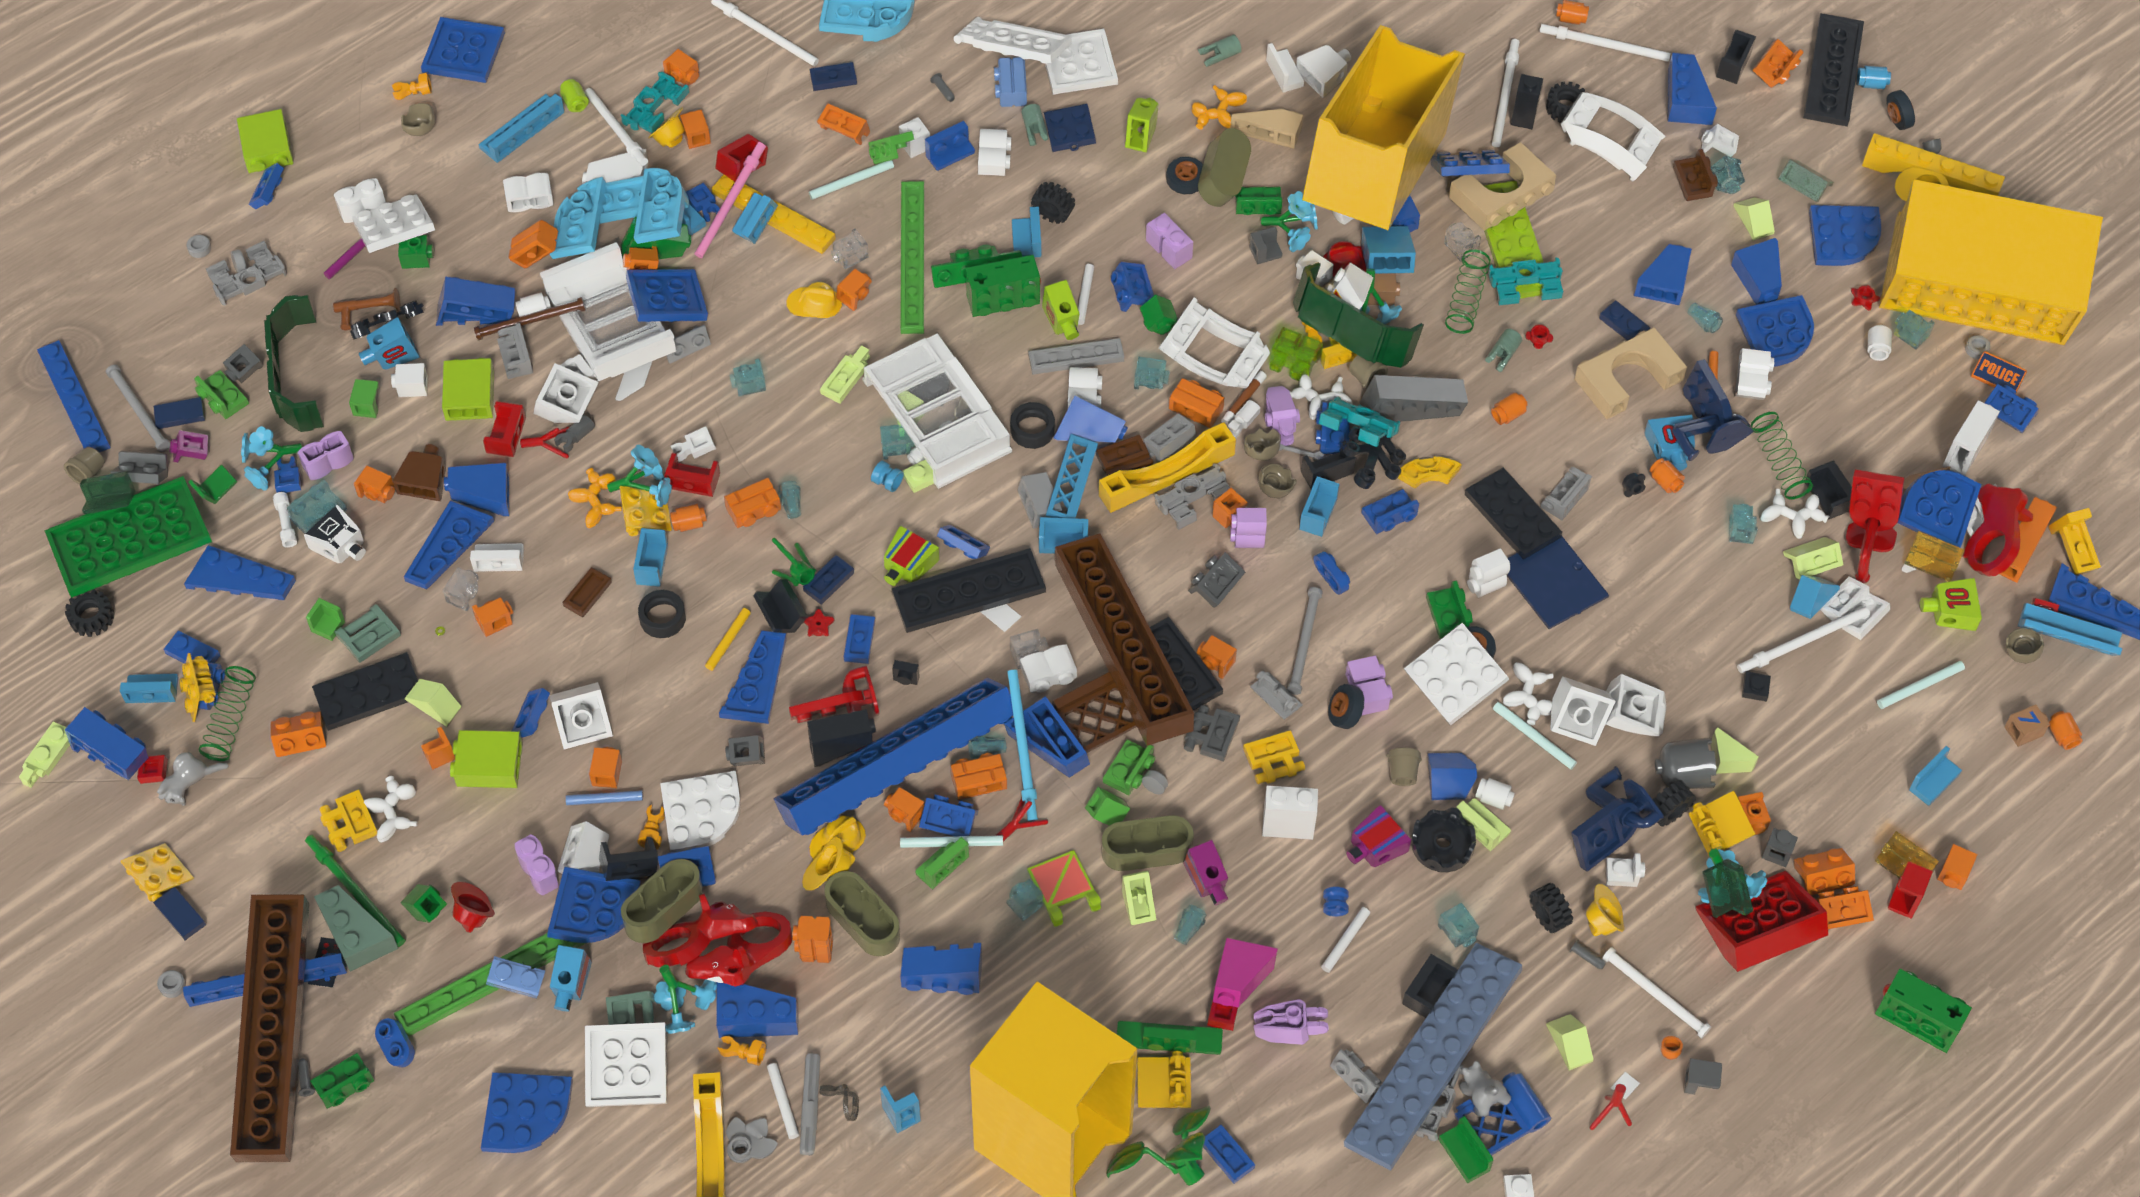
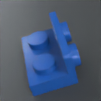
M964 121L925 139L926 157L937 171L975 153V148L969 142L968 126Z
M1120 262L1112 272L1111 282L1114 286L1121 311L1127 312L1132 304L1143 305L1154 296L1144 264Z
M1997 384L1985 401V404L1991 405L2000 411L1997 419L2023 434L2032 419L2039 412V408L2036 407L2037 404L2030 398L2024 397L2022 399L2015 395L2016 391L2010 386L2004 385L2002 387Z
M1322 402V410H1317L1316 424H1319L1321 413L1327 410V402ZM1348 418L1342 419L1338 431L1321 425L1320 430H1316V444H1320V452L1323 454L1340 452L1341 442L1349 441L1350 422H1347Z
M1402 489L1363 507L1361 513L1373 531L1378 534L1383 531H1390L1404 521L1409 522L1413 520L1418 514L1419 502L1417 500L1411 501L1407 493Z
M936 794L934 799L926 798L919 825L920 828L951 836L971 835L975 816L978 815V810L973 809L974 804L959 801L958 805L948 803V797Z

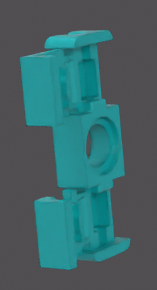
M658 72L659 80L651 88L646 86L633 100V109L626 116L621 114L622 124L625 126L630 124L633 130H638L639 125L640 128L654 133L665 121L664 113L662 112L657 116H653L655 110L663 103V97L665 100H672L673 104L678 106L689 94L688 85L685 84L684 87L675 84L673 77L664 72ZM646 98H652L654 99V102L650 104L643 103V100Z
M1555 257L1554 262L1536 263L1535 260L1513 262L1511 267L1493 268V265L1489 267L1490 283L1493 288L1496 287L1499 306L1519 303L1520 293L1519 291L1516 292L1515 289L1517 285L1535 284L1538 282L1543 284L1544 289L1541 290L1542 301L1560 299L1563 296L1564 291L1560 281L1563 270L1560 267V259ZM1522 269H1527L1532 274L1529 276H1523L1520 274L1519 271Z
M1336 397L1334 400L1329 401L1328 409L1321 413L1319 424L1338 431L1342 419L1348 418L1347 422L1362 427L1358 440L1375 447L1379 445L1380 438L1386 434L1387 438L1398 434L1401 423L1400 421L1396 422L1380 416L1379 412L1364 406L1347 403L1341 400V397Z

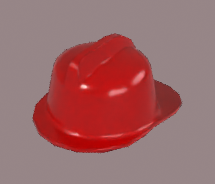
M1339 241L1333 244L1323 256V258L1334 264L1333 277L1336 276L1341 268L1345 269L1349 263L1366 272L1367 268L1361 246H1355L1347 241Z
M466 882L453 883L451 886V893L454 898L453 918L462 924L466 932L471 933L474 928L482 927L489 917L495 915V912L487 895L481 889Z

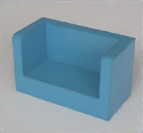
M1317 476L1301 514L1299 530L1320 537L1323 536L1338 500L1339 483Z
M1040 517L1039 553L1055 554L1056 546L1088 537V519Z
M641 528L633 568L636 585L661 586L668 550L665 530Z

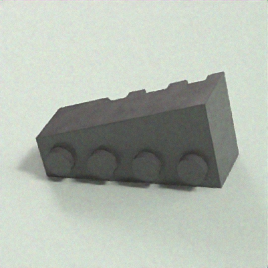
M1375 375L1360 401L1361 406L1379 412L1380 416L1396 422L1460 416L1468 404L1463 379Z

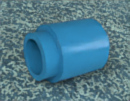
M1879 66L1858 68L1857 85L1862 86V88L1885 89L1886 85L1890 84L1891 72L1887 71V67Z

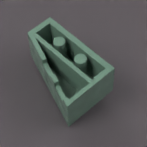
M339 885L314 896L350 972L398 949L393 935Z

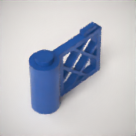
M1512 1072L1501 1080L1507 1093L1511 1096V1101L1509 1104L1504 1105L1502 1113L1489 1111V1115H1487L1501 1119L1499 1130L1494 1131L1483 1128L1485 1117L1481 1118L1480 1127L1472 1126L1475 1132H1478L1479 1138H1481L1482 1133L1497 1136L1495 1145L1487 1149L1491 1156L1526 1134L1541 1129L1552 1119L1522 1073L1515 1074V1072ZM1470 1099L1456 1107L1458 1112L1455 1113V1117L1458 1122L1459 1118L1471 1112L1475 1113V1106ZM1506 1109L1511 1115H1506ZM1504 1119L1516 1122L1520 1130L1514 1134L1503 1133Z

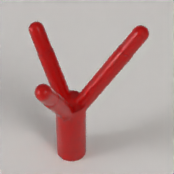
M569 427L561 430L555 428L539 437L520 439L521 448L542 446L567 459L569 458L568 454L545 443V441L555 438L561 433H566Z
M1021 797L1012 821L1000 830L996 836L1003 835V841H1005L1017 829L1047 825L1048 820L1019 823L1032 805V802L1028 801L1024 806L1025 801H1022Z
M1617 1084L1613 1095L1605 1096V1100L1610 1101V1103L1590 1125V1130H1594L1613 1107L1619 1108L1628 1126L1632 1125L1622 1103L1626 1092L1625 1085Z

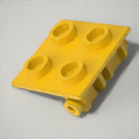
M626 486L619 487L626 532L630 536H637L641 528L672 531L668 503L658 507L655 495L650 494L649 491Z
M188 653L186 663L182 664L183 677L180 678L179 684L181 692L186 694L184 701L186 713H190L192 722H195L199 701L211 703L214 701L216 693L208 661L203 656L195 657L192 660L191 654Z
M1735 791L1706 805H1703L1701 802L1696 803L1692 806L1694 810L1688 813L1708 855L1712 849L1724 851L1756 835Z
M166 843L121 860V863L126 868V873L135 879V884L139 886L141 891H145L149 901H156L162 896L163 891L194 879Z
M1174 1051L1171 1057H1137L1138 1108H1191L1190 1057L1183 1056L1181 1051Z

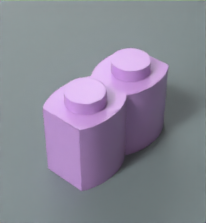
M341 431L332 432L323 437L320 442L307 444L298 451L303 469L310 480L320 479L329 474L332 469L345 467L354 459L349 443Z
M1237 508L1236 514L1231 515L1230 542H1235V548H1264L1267 526L1266 508Z
M531 834L515 843V850L520 866L530 876L534 889L543 896L558 888L559 881L554 864L549 857L544 855L540 841Z

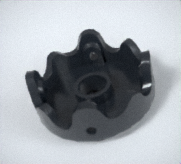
M1449 808L1445 811L1433 809L1420 821L1416 820L1411 838V847L1417 860L1422 865L1433 871L1448 873L1457 871L1470 861L1476 846L1475 828L1464 820L1459 809ZM1444 838L1450 842V845L1448 847H1440L1436 841Z

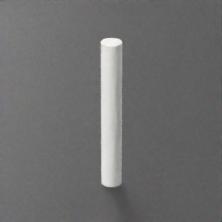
M1092 264L1085 265L1078 304L1079 325L1085 323L1094 272V265Z
M1362 907L1322 964L1321 968L1325 972L1330 973L1370 915V911L1367 908Z
M772 1063L767 1066L788 1137L789 1139H795L799 1137L796 1123L777 1063Z

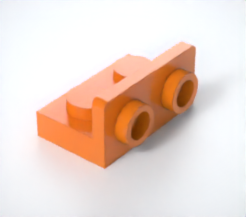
M1858 886L1843 888V893L1834 895V891L1818 893L1819 898H1815L1827 911L1828 929L1874 921L1868 890H1859Z

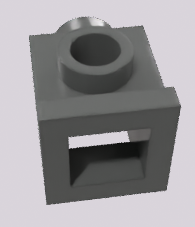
M245 344L223 362L226 368L224 373L233 382L238 380L241 384L255 371L263 367L261 360ZM240 365L246 366L242 371L238 370Z
M760 736L728 739L729 746H726L725 753L730 764L733 766L765 764L764 739ZM745 749H749V755L747 757H743L742 752Z
M1773 828L1762 859L1786 868L1798 837L1792 835L1788 830ZM1773 849L1784 853L1785 857L1770 852V850Z

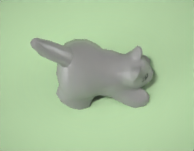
M183 752L176 757L173 763L174 774L166 777L158 788V798L161 800L165 799L167 803L185 806V790L200 781L205 775L227 769L229 765L227 763H217L206 766L201 760L194 758L190 752Z
M1475 1061L1473 1066L1463 1068L1462 1072L1465 1081L1460 1083L1459 1088L1463 1094L1472 1096V1103L1475 1106L1474 1111L1477 1116L1486 1117L1489 1115L1490 1107L1495 1103L1502 1105L1510 1103L1511 1096L1507 1093L1504 1085L1500 1081L1492 1079L1487 1071H1483L1478 1061Z

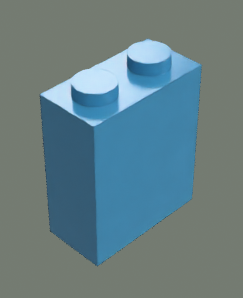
M1391 226L1389 230L1380 227H1362L1361 249L1367 269H1375V274L1414 273L1416 252L1408 226Z

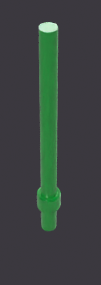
M309 835L305 842L316 853V859L322 865H326L359 904L393 935L397 947L402 946L406 941L404 937L333 858L334 854L329 848L323 847L314 835Z

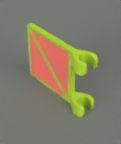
M1074 850L1027 868L1054 927L1063 924V914L1059 907L1080 898L1086 897L1092 912L1101 909V899L1094 890Z

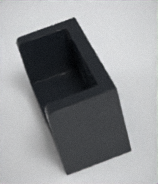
M1740 30L1734 31L1727 53L1720 61L1716 75L1717 78L1734 84L1738 83L1751 56L1756 36Z
M1346 441L1341 442L1340 452L1311 462L1308 455L1302 457L1301 473L1311 490L1317 476L1330 481H1336L1354 474L1356 457H1348L1343 452Z
M1833 460L1810 469L1807 477L1813 484L1810 492L1818 496L1819 506L1825 515L1829 516L1828 519L1830 520L1849 512L1852 486Z
M646 837L644 851L610 854L607 842H601L599 862L606 881L653 876L657 872L658 854L652 837Z
M1430 954L1404 993L1402 1005L1426 1018L1429 1013H1432L1434 1005L1452 978L1456 977L1458 969Z

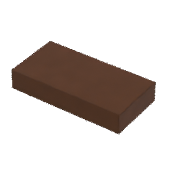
M591 567L562 602L563 607L583 618L612 583L611 578Z

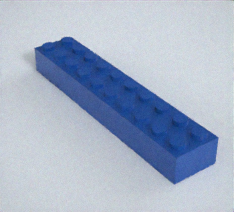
M986 678L775 797L774 801L785 824L802 836L812 834L818 830V826L825 822L829 823L837 820L840 814L846 810L858 808L862 801L867 798L879 796L883 793V789L888 786L900 784L909 774L921 772L932 761L941 760L953 749L968 745L969 740L974 737L989 733L990 728L997 724H1004L1012 719L1013 709L1007 686Z

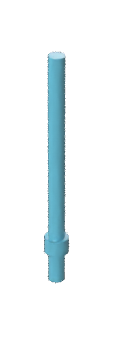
M1009 670L1007 672L1023 790L1021 791L1022 801H1025V805L1028 801L1032 802L1031 807L1027 811V820L1033 821L1038 820L1035 803L1037 792L1036 789H1033L1018 671Z

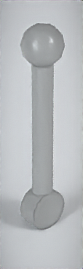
M1280 443L1279 451L1284 449L1305 456L1308 455L1313 457L1315 461L1322 459L1324 456L1319 451L1312 453Z

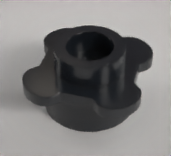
M1637 473L1627 475L1622 481V486L1625 488L1624 495L1631 497L1643 492L1646 488L1644 485L1646 476L1642 473L1639 475Z

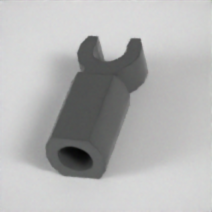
M583 415L579 423H574L566 430V433H561L555 437V445L559 446L561 443L566 442L563 450L565 453L570 452L575 442L578 443L595 428L593 421L586 415Z

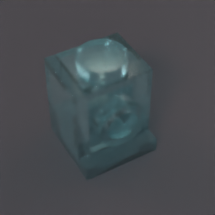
M1724 156L1711 166L1712 173L1716 174L1718 180L1717 191L1728 194L1740 191V185L1745 182L1740 168V164H1742L1740 159Z
M1911 310L1906 314L1902 312L1895 321L1897 326L1894 335L1914 349H1917L1930 336L1935 322L1931 320L1928 323Z
M1138 357L1134 389H1139V386H1145L1150 389H1163L1164 384L1168 385L1170 371L1166 370V361Z
M755 359V364H745L733 368L734 374L729 375L731 387L737 389L738 396L766 391L760 359Z
M901 424L880 427L883 460L888 459V456L909 454L911 447H916Z
M1733 504L1729 516L1730 542L1753 544L1758 531V527H1756L1757 516H1753V506Z
M1028 879L1025 882L1016 884L1011 889L1009 900L1006 901V904L1024 921L1043 906V893Z
M1462 903L1440 915L1438 927L1445 932L1455 947L1460 945L1468 947L1476 941L1479 926Z

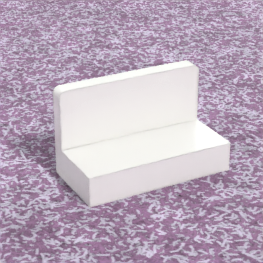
M1273 43L1268 44L1266 61L1282 92L1304 87V80L1288 50L1285 49L1277 52Z
M522 543L476 544L475 551H471L470 555L473 571H523L524 545Z
M587 821L571 826L557 871L563 874L564 867L598 873L601 866L599 862L601 842H608L609 834Z

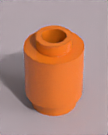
M1563 0V4L1558 3L1556 16L1560 17V22L1580 25V23L1586 24L1589 6H1584V3Z
M1513 392L1497 402L1494 408L1491 409V414L1498 424H1508L1526 413L1528 404L1523 395Z
M1661 458L1651 466L1649 470L1652 474L1651 477L1667 493H1676L1684 486L1685 476L1669 460L1666 461L1664 458Z
M698 504L676 508L674 512H670L674 531L680 530V532L701 528L703 527L702 522L707 521L704 508H699Z
M2059 711L2050 717L2049 728L2059 746L2069 750L2082 743V733L2071 713Z

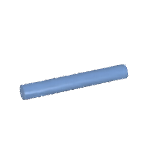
M642 790L566 795V805L643 800Z

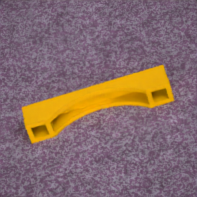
M1875 133L1862 164L1863 167L1881 173L1903 172L1912 167L1922 168L1944 175L1948 180V184L1952 187L1995 196L1999 195L2005 176Z
M1223 422L1203 431L1185 448L1161 462L1136 470H1119L1100 479L1099 497L1109 512L1112 513L1194 473L1196 474L1211 467L1213 464L1234 456L1236 439Z
M720 1072L693 1074L697 1152L696 1197H726L723 1084Z

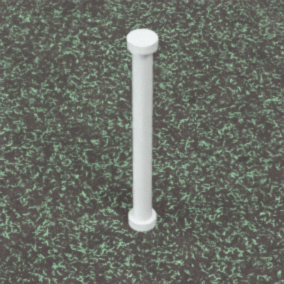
M1613 947L1605 953L1602 958L1605 962H1611L1698 1032L1697 1035L1701 1039L1709 1032L1711 1026L1708 1023H1702L1617 955Z

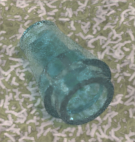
M1693 303L1688 309V315L1705 332L1715 333L1723 323L1720 313L1700 306L1697 303Z
M795 481L781 483L778 486L777 494L786 511L787 518L793 519L801 516V488Z
M976 736L969 740L968 744L971 759H978L985 753H992L993 755L1006 753L1007 749L1005 738Z
M1189 905L1187 909H1183L1174 939L1187 945L1189 940L1206 923L1205 918L1207 914L1194 905Z

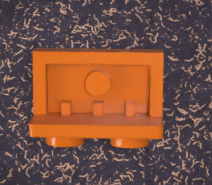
M1777 39L1770 45L1753 68V71L1771 88L1778 83L1782 85L1790 77L1789 71L1795 69L1801 62L1799 58L1803 51L1799 49L1793 53Z
M321 711L305 712L300 716L281 717L271 721V740L276 757L326 747Z
M1842 848L1830 849L1826 852L1809 854L1794 859V868L1805 881V890L1810 895L1855 884V863Z

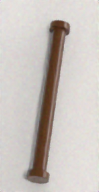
M580 297L575 302L482 328L476 326L474 327V332L479 341L484 336L498 333L499 330L515 326L518 323L524 326L577 310H581V312L586 311L583 298Z

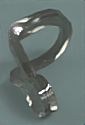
M846 1084L837 1087L832 1085L820 1086L819 1093L823 1096L843 1095L845 1118L847 1121H855L857 1119L859 1097L856 1093L849 1091V1087ZM848 1096L853 1097L851 1115L848 1109Z

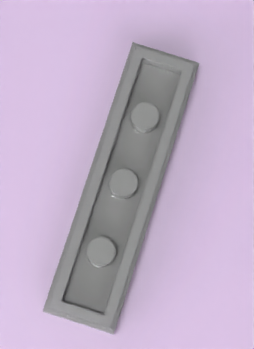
M1120 338L1028 351L1032 375L1069 370L1070 367L1083 368L1124 362Z

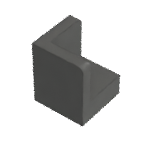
M1276 227L1250 233L1249 248L1257 264L1282 258V251L1277 243L1278 231Z
M1690 1058L1686 1067L1684 1093L1695 1095L1698 1087L1719 1089L1721 1086L1722 1063Z

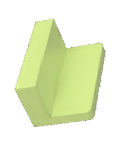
M1827 537L1783 551L1784 557L1792 559L1797 579H1800L1801 575L1813 576L1843 565L1839 542Z
M1475 798L1468 804L1462 801L1456 806L1461 811L1464 820L1474 826L1476 839L1490 851L1511 832L1508 826Z

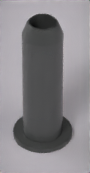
M937 73L932 76L930 82L935 83L947 101L952 102L955 96L943 81L942 74Z
M1577 940L1569 952L1573 951L1596 968L1603 969L1606 965L1605 961L1578 943L1579 940Z
M302 1058L298 1061L301 1087L298 1093L300 1096L307 1097L313 1095L315 1089L311 1087L308 1061Z

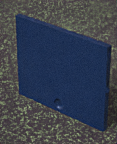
M1563 536L1524 560L1517 553L1507 558L1510 563V571L1506 574L1548 629L1559 625L1577 614H1581L1584 610L1609 597L1607 591Z

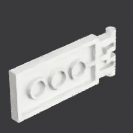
M976 17L954 36V41L957 44L961 42L973 44V47L981 48L984 51L1000 52L1003 55L1019 56L1022 59L1038 60L1041 63H1052L1072 44V39L1069 35L996 20L992 22L985 21L980 17Z

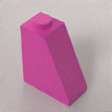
M1226 938L1215 984L1213 1002L1239 1008L1274 969L1278 948Z

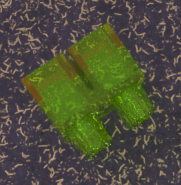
M1282 327L1272 347L1269 368L1278 373L1282 371L1283 367H1287L1290 369L1289 376L1294 380L1300 381L1302 375L1306 374L1309 376L1311 374L1314 364L1320 360L1323 343L1305 335L1301 340L1302 334Z

